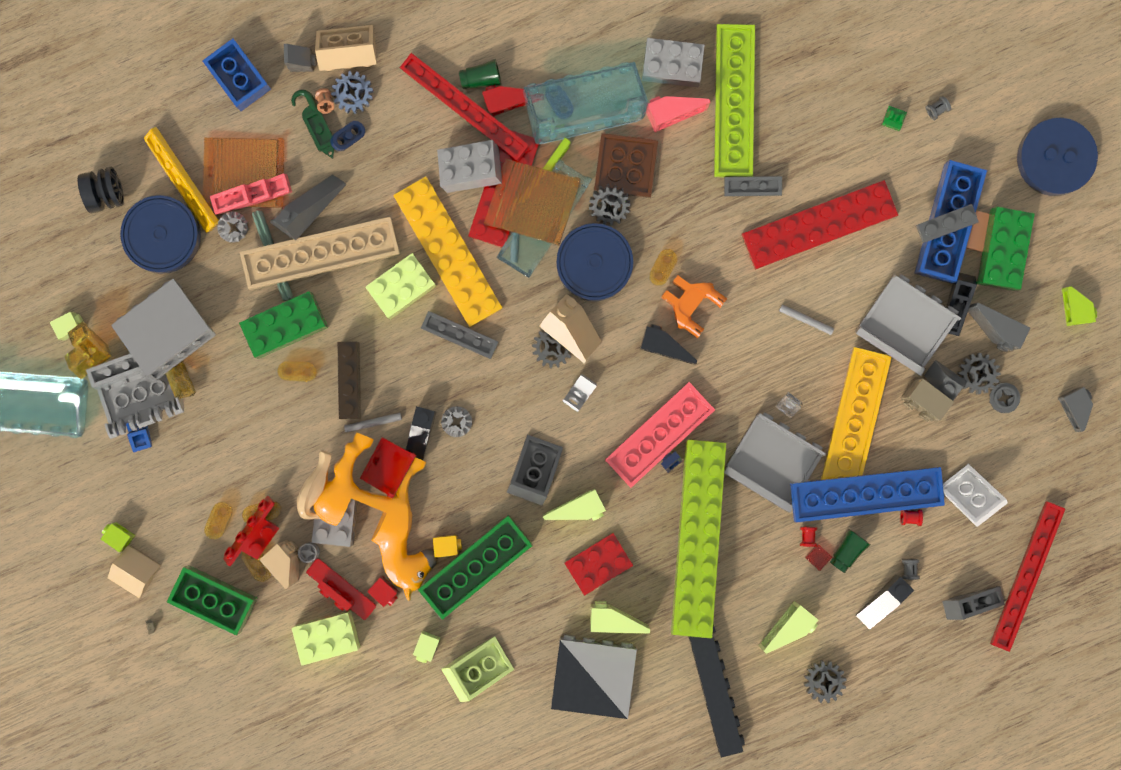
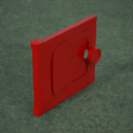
M382 437L360 479L393 499L416 455Z

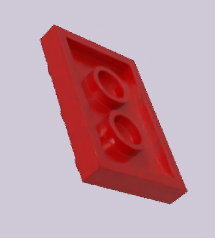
M611 533L564 562L584 596L633 566L614 533Z

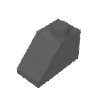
M284 44V64L290 72H314L313 66H316L317 59L316 54H313L310 48Z
M937 360L933 362L924 375L932 386L952 401L967 384L966 380Z
M1085 387L1076 388L1058 398L1075 432L1085 431L1093 407L1092 395Z

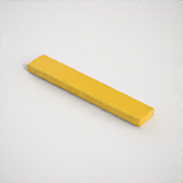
M151 128L144 137L145 142L205 232L212 231L219 220L158 128Z

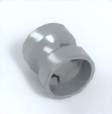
M312 542L303 544L298 550V557L304 563L313 562L320 555L319 547Z

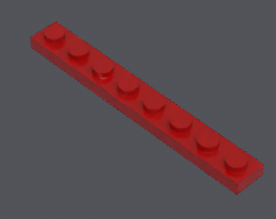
M410 53L399 67L488 139L493 140L497 146L516 161H519L530 147L414 54Z
M1045 501L990 642L991 645L1008 652L1011 651L1064 515L1065 508Z

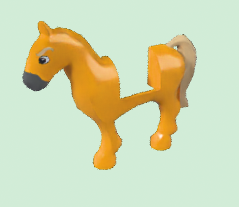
M356 432L353 441L345 445L343 457L335 464V477L331 481H328L331 453L325 450L319 452L318 465L305 480L296 500L297 510L303 519H321L334 526H337L341 521L351 498L383 511L371 541L380 547L385 573L396 586L403 588L406 598L410 601L412 592L422 586L426 576L438 561L432 549H425L415 555H407V540L412 527V512L408 497L409 483L416 472L424 469L427 462L415 457L393 499L384 494L360 489L353 481V466L357 457L363 450L370 448L374 439Z

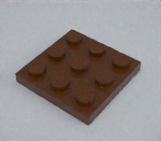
M601 133L594 190L599 191V186L605 189L607 184H609L610 188L617 185V190L624 189L623 194L628 193L629 196L651 198L658 140Z

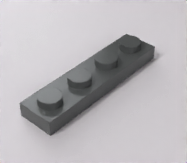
M428 311L421 326V329L489 359L492 358L499 343L494 339Z

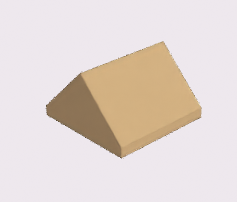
M128 545L112 563L108 579L141 598L161 565Z

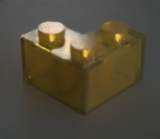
M83 321L68 332L71 344L75 348L64 357L68 368L80 379L87 376V369L103 364L112 357L108 345Z

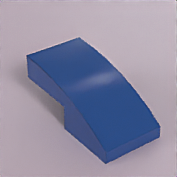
M129 423L126 424L129 432L127 436L133 452L152 447L148 426L137 427V430L133 431Z

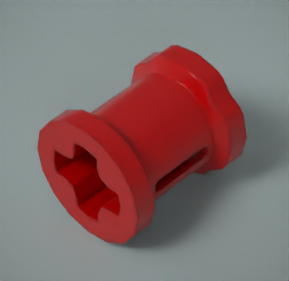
M922 509L917 511L901 510V525L917 524V526H922Z
M800 527V530H802L800 546L817 547L815 531H817L818 527Z

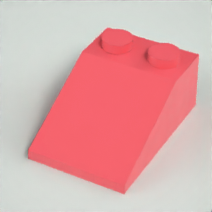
M658 96L649 101L646 114L654 132H658L706 111L711 102L705 98L669 96L660 98Z

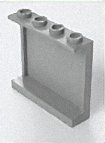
M894 274L855 330V333L921 376L925 370V365L956 321L960 320L961 317L957 315L959 311L950 305L948 308L941 305L943 301L932 295L931 298L925 294L926 290L919 285L915 287L910 285V279L900 274L898 277Z
M174 279L165 282L160 289L148 295L147 299L135 305L131 311L119 317L111 325L144 374L153 382L216 336L213 329L207 325L181 289V285Z
M765 412L763 414L757 413L726 464L724 474L790 513L793 509L790 483L806 482L821 457L825 456L826 453L822 451L823 447L814 442L811 445L806 442V437L800 433H791L789 431L790 427L781 422L778 425L773 422L774 418Z

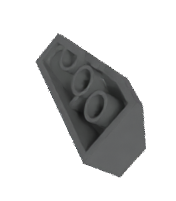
M332 174L284 206L270 223L296 241L346 186V183Z

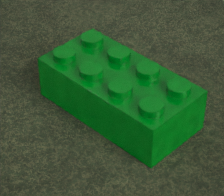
M1002 207L990 209L977 279L978 285L1011 291L1021 290L1035 213Z
M310 291L239 322L254 358L257 359L328 328L314 294Z
M187 565L182 568L167 603L237 636L242 632L258 598Z

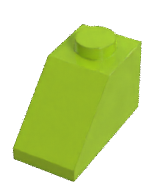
M1072 286L1062 288L1067 326L1096 322L1097 310L1093 302Z

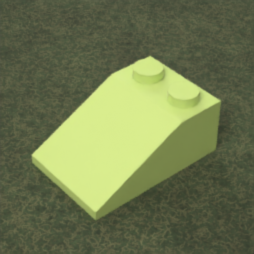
M592 489L543 514L544 520H589L592 518L594 521L604 516L602 512L606 510L596 490Z
M595 601V604H591V632L650 633L648 624L607 604L606 601Z
M794 601L759 644V647L767 654L806 636L808 633L811 634L818 626L816 624L818 619Z
M496 637L485 641L442 668L444 675L460 702L472 700L514 670Z

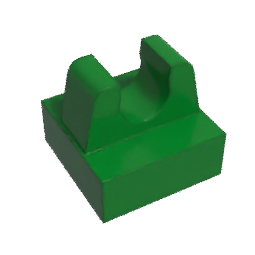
M888 106L881 125L900 131L907 112Z

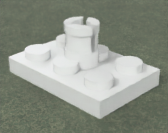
M969 464L943 483L944 495L977 527L1008 503L1006 498Z

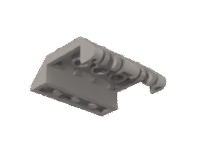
M130 353L86 370L92 388L98 391L108 424L104 425L110 439L118 437L119 433L121 435L126 434L127 423H129L130 428L134 431L137 430V427L142 428L156 423V420L158 422L162 421L163 410L166 411L169 418L174 416V413L178 415L184 412V399L173 368L153 382L144 374Z

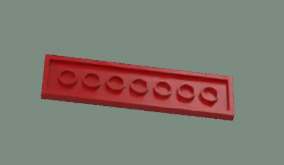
M883 180L742 233L741 235L756 270L897 217L898 213L887 184Z

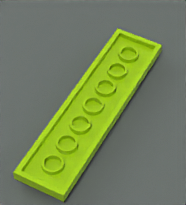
M716 25L714 177H753L755 25Z

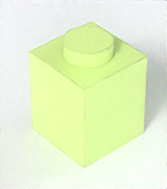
M69 312L50 322L59 340H66L85 330L82 317L74 312Z
M422 631L413 653L414 656H417L416 660L423 663L431 662L440 637Z

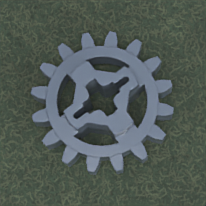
M351 71L348 72V76L342 73L341 80L335 79L338 84L332 85L336 92H332L331 95L337 97L334 103L339 104L340 110L345 107L346 113L353 110L354 114H356L357 109L363 112L364 105L370 106L367 101L373 100V97L369 95V93L374 92L373 88H368L371 86V82L366 81L365 75L360 78L359 72H356L355 76L352 75ZM350 81H358L360 83L355 84ZM345 85L343 92L340 93L342 86ZM349 86L355 91L356 99L351 95ZM365 92L363 99L360 100L361 95ZM350 101V102H354L355 104H352V105H351V104H347V103H345V102Z

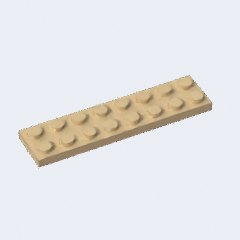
M390 217L301 237L296 241L293 239L239 252L248 290L400 255Z

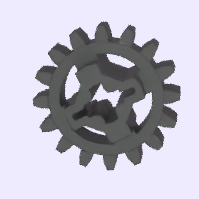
M607 184L605 189L599 186V192L594 190V197H590L589 202L591 204H589V210H592L591 216L597 215L596 221L603 220L604 225L610 222V225L613 226L614 221L620 224L621 218L626 219V213L630 212V207L628 206H630L631 201L627 200L628 193L623 194V188L617 190V185L610 188L609 184ZM601 198V202L597 206V202Z
M539 331L541 337H534L537 344H532V347L536 348L533 355L539 356L536 361L542 360V366L548 363L550 369H552L553 364H556L557 368H559L560 362L566 364V357L571 359V355L568 354L569 350L566 349L563 355L560 351L562 344L557 340L550 339L547 332ZM541 341L545 343V350L540 352ZM548 342L552 345H558L556 347L557 353L554 351H548ZM548 356H555L558 360L551 361L546 358Z
M977 353L976 357L974 354L969 355L970 360L967 358L963 359L965 364L958 366L962 371L957 372V375H961L967 381L963 389L969 387V393L975 391L976 395H980L982 391L984 394L989 393L988 388L991 390L995 389L993 383H999L996 376L1001 375V373L996 372V369L1000 366H994L995 359L988 360L989 355L986 354L982 357V353ZM979 361L975 367L970 366L973 362ZM976 371H979V373L982 374V376L978 377ZM982 381L987 382L984 386L978 387Z
M820 660L819 666L813 663L814 669L807 668L810 674L804 675L808 680L804 682V686L809 687L806 692L808 694L812 693V699L818 697L820 703L823 702V699L830 703V698L837 701L836 695L842 696L843 694L840 690L846 689L842 682L847 680L845 677H841L844 671L838 670L839 666L837 664L832 667L831 661H828L825 665L824 661ZM827 669L833 671L836 676H830ZM824 678L829 680L825 686L821 683L824 681ZM814 688H821L823 694L816 692Z

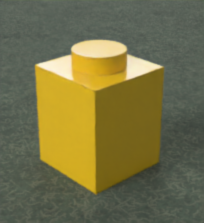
M457 535L433 538L435 557L458 555L459 550H462L461 539L457 538Z

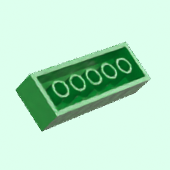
M508 515L424 583L418 591L443 620L530 549L533 544L511 516Z

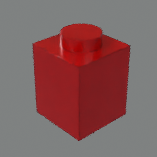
M381 576L367 592L385 607L387 604L391 606L398 599L396 594L399 591L386 578Z

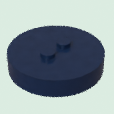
M1067 118L1048 119L1031 128L1022 138L1017 152V165L1024 181L1035 191L1048 196L1066 195L1083 187L1093 176L1098 162L1097 146L1091 133L1080 123Z
M157 195L138 201L128 210L122 221L120 237L126 255L134 264L153 273L165 274L178 271L190 263L198 251L201 241V230L197 218L185 204L172 197Z
M598 223L582 225L572 230L564 238L558 249L556 260L558 276L564 287L580 299L587 301L609 299L618 294L630 279L633 270L631 247L625 237L610 226Z

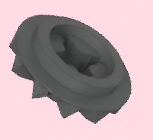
M999 383L989 394V403L994 410L1000 413H1010L1020 403V393L1010 383ZM1002 393L1008 396L1011 395L1009 399H1006V404L1004 401L997 400L1002 397Z

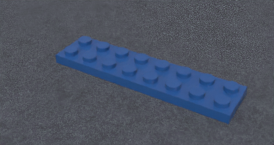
M941 467L790 483L794 522L945 506Z

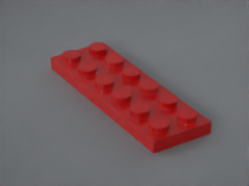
M515 131L512 132L530 147L519 161H516L499 147L502 184L484 187L468 234L470 238L504 249L540 143V139Z

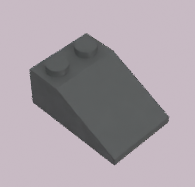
M980 303L970 305L969 314L991 342L997 345L999 350L1008 352V350L1021 349L1030 327Z
M527 434L506 493L543 506L563 447Z

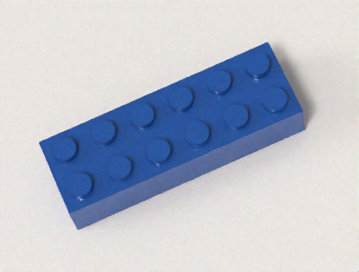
M952 160L946 162L942 170L929 220L971 204L976 213L987 170ZM972 225L922 243L914 274L950 284L957 282Z

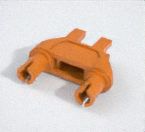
M677 275L672 283L684 291L682 296L678 299L666 290L661 298L673 306L677 327L679 329H686L698 338L704 328L691 319L692 313L704 298H708L721 308L727 297L716 291L712 283L689 284Z

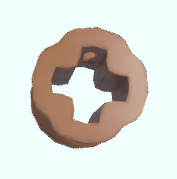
M327 88L317 90L315 99L318 102V111L323 114L330 113L335 107L334 102L331 101V91Z

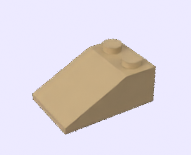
M568 294L558 302L540 324L544 331L583 363L602 342L582 306Z

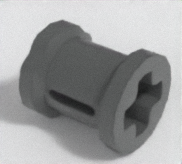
M941 96L932 105L928 104L925 107L929 117L934 121L938 119L939 115L952 109L949 101L944 96Z
M902 559V563H904V575L902 578L907 580L920 579L918 575V563H920V560Z

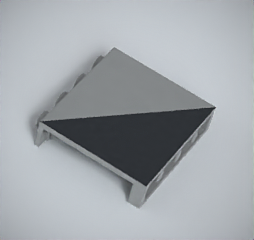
M564 635V638L560 637L551 709L628 719L637 652L636 647H633V644L628 642H621V645H617L611 640L594 642L595 639L583 637V640L575 639L576 636Z

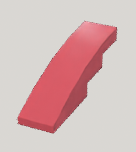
M281 174L270 179H262L248 185L237 186L212 195L210 199L214 213L218 215L292 193L287 174Z

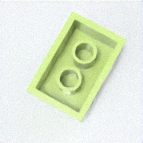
M411 253L367 285L366 289L387 318L391 320L434 289L436 285L413 253Z
M351 610L292 627L301 666L357 651L361 647Z

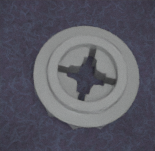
M227 212L220 217L217 230L225 241L239 242L248 231V222L240 213ZM237 222L236 228L239 232H230L231 227L228 223L235 224Z
M451 407L443 414L441 424L443 430L448 435L461 437L469 432L472 426V418L466 409ZM452 415L456 418L464 417L462 421H460L462 429H460L457 425L451 427L449 426L453 422Z

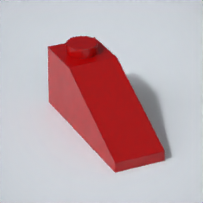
M489 86L482 92L487 110L493 117L544 99L542 91L504 86Z

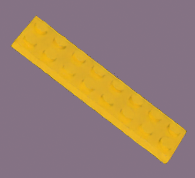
M424 177L394 194V198L468 326L472 327L503 309L428 178Z
M853 347L821 480L863 475L891 356Z

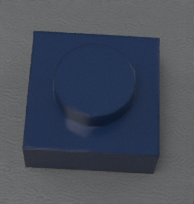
M675 451L673 454H667L663 458L661 465L669 473L682 462V459Z

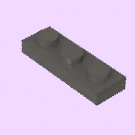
M782 176L724 177V196H782Z
M971 204L920 223L916 227L922 243L976 224L979 221Z

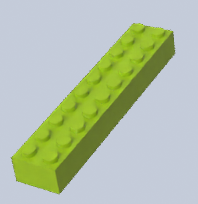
M687 440L685 443L671 635L712 638L726 443Z

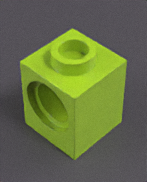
M115 522L111 523V525H106L102 531L104 535L101 537V540L116 551L123 552L131 543L135 534Z

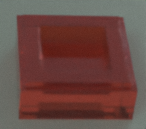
M817 544V547H814L805 559L818 571H821L832 559V556Z

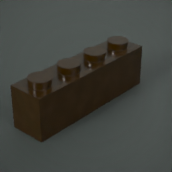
M357 341L337 342L339 419H361L360 343Z

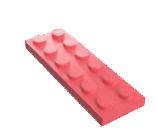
M688 382L613 451L605 461L632 488L712 414L715 409Z

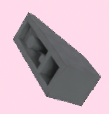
M1000 586L955 596L942 601L947 620H964L1005 605Z

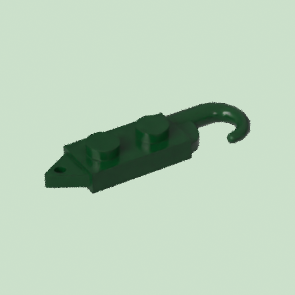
M301 89L296 91L291 98L292 106H296L295 101L297 97L304 96L309 106L303 110L302 118L318 151L334 159V148L330 142L332 133L322 113L318 111L313 95L307 90Z

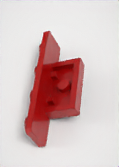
M266 496L265 499L260 501L257 511L248 518L245 528L237 534L233 545L225 551L223 559L228 566L234 563L241 551L258 560L279 530L278 525L265 518L275 504L270 496Z
M317 558L306 571V574L319 583L317 586L320 589L319 592L326 598H332L335 601V606L343 611L345 609L348 611L351 609L360 618L366 620L377 605L320 558Z

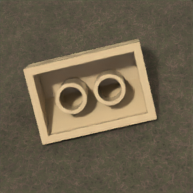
M373 25L316 31L315 53L319 71L376 65L377 54Z
M288 540L276 544L259 559L285 589L298 582L300 564L297 551L299 548L293 541L289 542Z

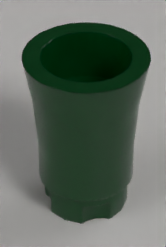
M496 59L459 71L463 89L501 85Z
M848 529L845 538L833 554L834 557L830 560V563L843 573H846L848 568H851L854 562L871 544Z

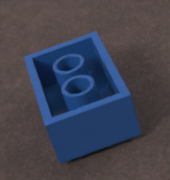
M234 38L202 60L240 111H243L271 90L270 86Z

